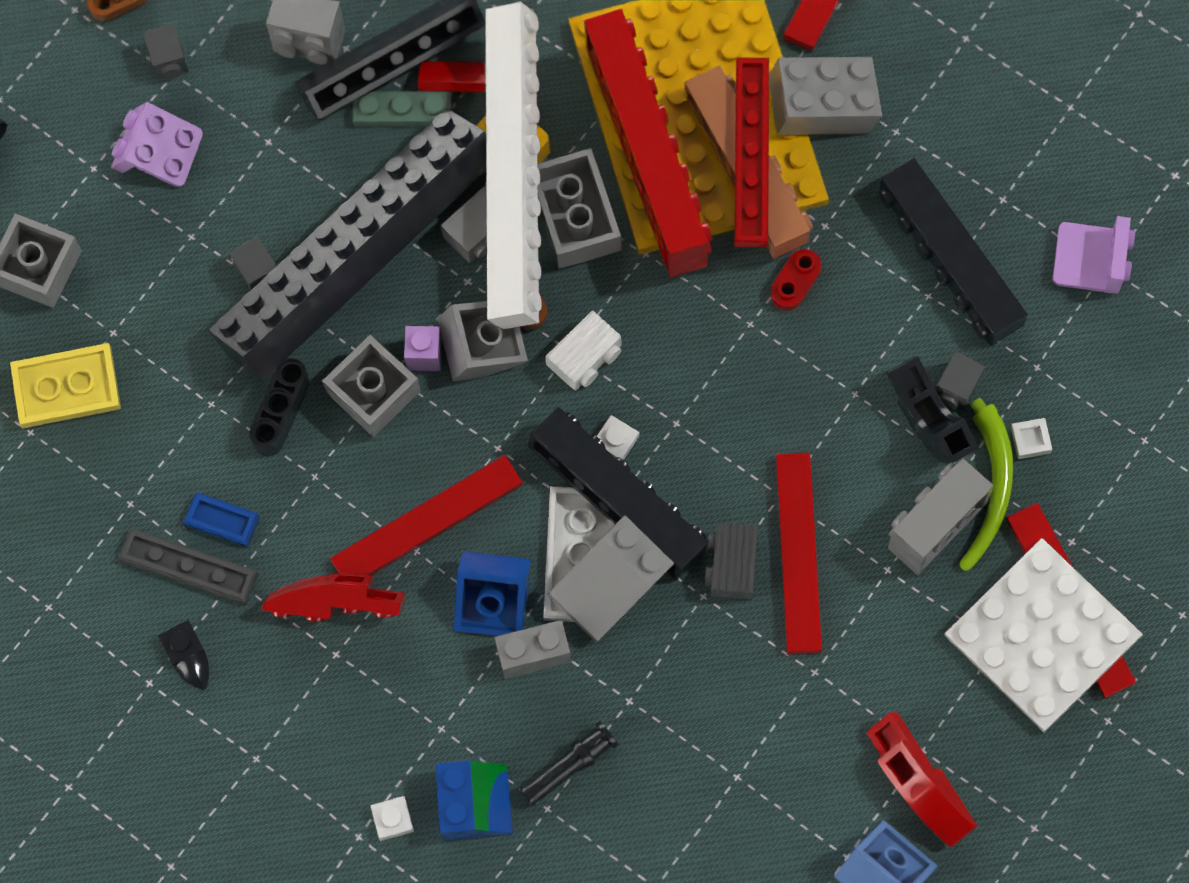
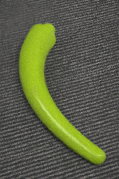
M981 397L970 404L976 413L972 421L979 429L986 443L991 461L992 484L994 486L980 531L960 561V568L964 571H969L974 567L995 538L1007 511L1013 483V456L1006 427L995 405L990 404L986 406Z

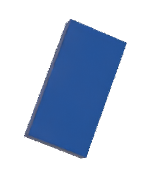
M196 492L183 523L192 529L248 548L260 515Z

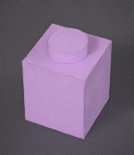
M406 326L404 359L407 369L409 371H441L442 337L440 328L437 326Z

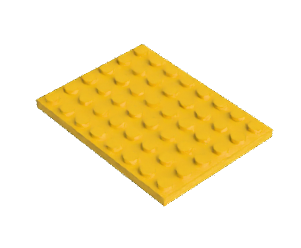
M636 0L569 18L571 33L638 254L656 251L659 248L585 48L584 20L621 8L625 18H631L637 35L634 38L636 48L642 47L647 60V66H645L647 77L653 76L658 90V95H655L658 106L664 105L669 123L666 124L668 134L674 133L678 142L680 152L677 153L679 164L685 163L689 172L690 182H688L690 194L696 192L701 205V212H698L701 223L707 222L711 235L734 230L735 188L684 96V82L720 65L724 74H730L736 84V57L769 58L770 73L778 58H783L765 1ZM769 86V156H775L779 161L782 169L780 176L785 184L790 183L797 196L795 203L800 212L828 205L829 197L808 134L777 135Z

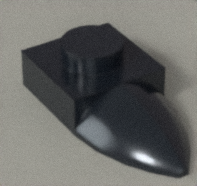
M187 620L159 634L158 637L179 675L192 686L201 690L207 689L209 663L205 650L190 621Z

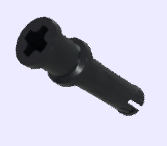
M598 721L595 724L596 728L581 740L575 739L572 742L573 744L570 745L572 748L570 751L547 767L526 786L520 788L532 806H535L539 800L560 786L583 766L587 768L589 766L592 767L595 764V759L610 747L615 749L619 746L601 721ZM598 739H602L601 742L595 745L592 749H589V747ZM578 756L579 759L571 764L570 761ZM563 767L566 768L564 771H562L559 775H557L555 778H553V779H552L550 782H548L546 785H544L543 787L541 786V784H542L543 782H545L547 779H549L552 775H554V774H555L557 771H559L561 768H563Z

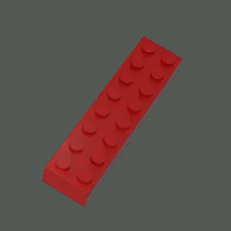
M622 8L584 20L585 48L669 278L707 267L708 254L712 253L710 245L712 241L711 231L707 222L701 223L698 213L701 212V205L696 192L690 194L688 182H690L689 172L685 163L679 164L677 153L680 152L678 142L674 133L668 134L666 124L669 123L664 105L658 106L655 95H658V90L653 76L647 77L645 70L647 60L642 47L636 48L634 38L637 35L631 18H625Z

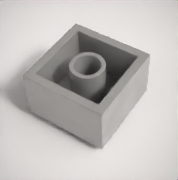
M273 0L266 22L273 50L283 57L294 58L298 56L307 58L315 64L324 65L339 56L346 31L340 2L333 0Z
M15 213L0 242V287L54 308L82 252L75 236Z
M371 335L322 380L326 394L373 438L421 392L418 378Z

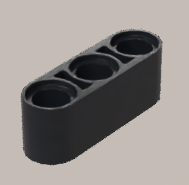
M288 358L276 368L250 427L251 441L256 451L262 456L269 457L280 452L309 388L310 381L305 365L296 358ZM296 372L301 374V377L296 382L290 383L285 381V378L290 373ZM278 402L288 404L287 408L282 412L272 411V407ZM264 432H273L275 434L274 438L269 442L263 443L258 441Z

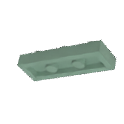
M451 91L367 92L354 100L353 124L354 127H427L446 108L452 111Z

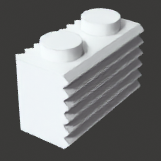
M591 311L545 356L546 365L574 391H577L580 386L587 387L596 379L598 375L597 370L603 363L611 364L621 353V336L601 319L595 311Z

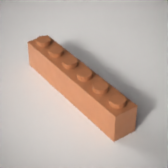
M719 65L685 81L684 96L735 188L736 84L730 74L725 75ZM769 156L767 248L773 259L809 243L810 231L813 229L808 214L805 211L800 212L796 205L797 196L790 183L785 184L780 176L782 169L779 161L775 156Z

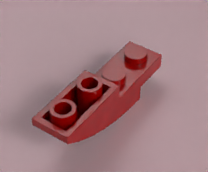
M331 574L300 580L270 593L262 604V610L270 611L276 617L305 616L306 620L312 622L330 620L336 607L340 608V611L344 613L356 614L360 611L374 612V615L380 618H393L394 615H400L405 604L406 593L372 588L373 575Z
M889 712L866 732L881 755L877 762L889 780L923 822L949 847H954L978 827L943 771L932 767L898 712Z

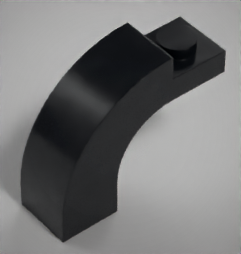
M914 356L886 371L899 398L897 402L906 419L922 443L939 461L945 464L954 463L979 449L965 419L954 416L938 396L918 356Z

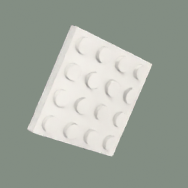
M1041 538L945 633V637L1045 733L1142 637V633Z

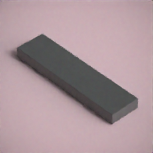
M134 528L130 529L118 558L120 562L244 605L247 604L259 575L257 571Z

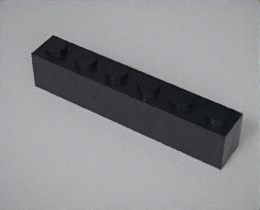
M440 0L295 81V84L307 108L318 119H321L485 27L486 20L476 0Z
M915 158L881 177L878 192L880 200L886 208H892L898 216L897 222L902 231L907 235L910 233L914 238L919 255L925 261L929 259L935 268V276L940 284L950 288L954 294L953 300L962 313L967 312L973 320L972 326L978 337L982 340L986 339L990 346H993L1025 325L1028 314Z
M558 407L531 432L527 446L614 524L624 515L627 516L674 563L666 572L676 581L704 554L709 543L704 532L696 525L687 523L672 503H665L658 497L655 489L649 482L638 479L620 457L615 458L608 452L600 438L595 435H589L581 427L579 420L573 414L565 413Z

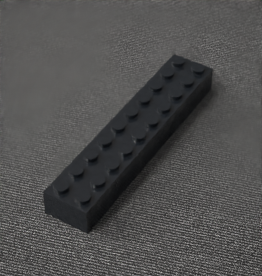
M447 108L437 115L426 128L412 138L396 156L390 159L370 180L366 181L352 197L343 203L323 224L319 225L298 247L293 249L278 266L271 270L263 280L250 292L246 293L233 308L220 317L218 322L208 330L226 355L260 381L265 380L487 170L485 131Z

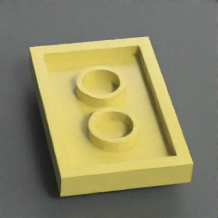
M109 343L10 362L19 425L22 429L121 409L112 349Z

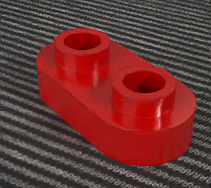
M800 249L791 255L771 287V300L778 309L791 311L801 305L821 273L822 263L816 252L810 249ZM801 261H808L811 266L802 268L799 263ZM790 287L794 292L786 295L782 292V289Z

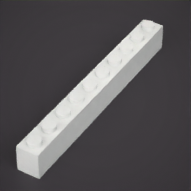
M522 2L486 9L487 320L502 329L539 323V311L542 307L539 294L541 266L538 262V247L541 245V236L538 231V216L541 212L538 200L540 172L537 167V154L540 151L537 123L539 122L540 114L537 107L539 80L536 75V62L539 59L536 31L539 28L536 14Z

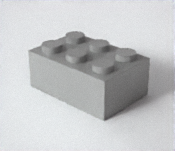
M872 57L778 58L769 73V86L777 135L871 134L882 117Z
M592 148L538 163L537 167L540 172V183L538 184V200L541 206L540 215L558 269L622 251L621 234Z
M963 458L956 465L949 463L937 477L939 481L935 487L931 489L927 486L915 499L916 505L908 514L904 510L891 524L893 529L888 534L891 537L888 549L916 575H919L987 505L994 485Z

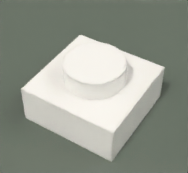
M611 415L597 437L602 440L606 450L615 458L620 457L624 460L639 438L640 432Z
M1045 418L1013 423L1010 429L1017 459L1051 454L1053 449Z
M404 796L370 805L380 841L414 832Z

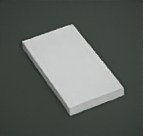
M550 486L544 621L562 620L564 622H574L547 594L615 525L573 487Z

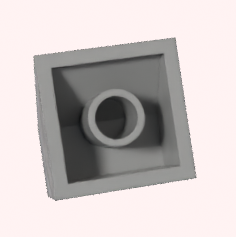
M487 301L451 305L437 319L453 381L484 378L528 361L520 328L502 329L487 320Z

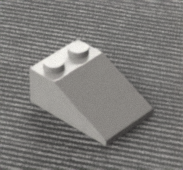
M624 515L547 595L597 643L674 563Z

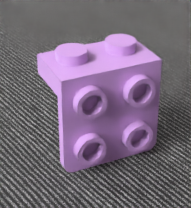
M148 102L134 110L131 109L123 122V127L126 128L122 139L120 138L113 148L112 156L115 158L111 168L124 173L135 167L175 187L184 185L203 135L202 130Z
M1117 216L1113 228L1069 222L1061 223L1057 235L1053 283L1062 287L1118 294L1123 282L1129 281L1131 275L1132 261H1126L1127 250L1133 249L1135 230H1130L1131 218Z

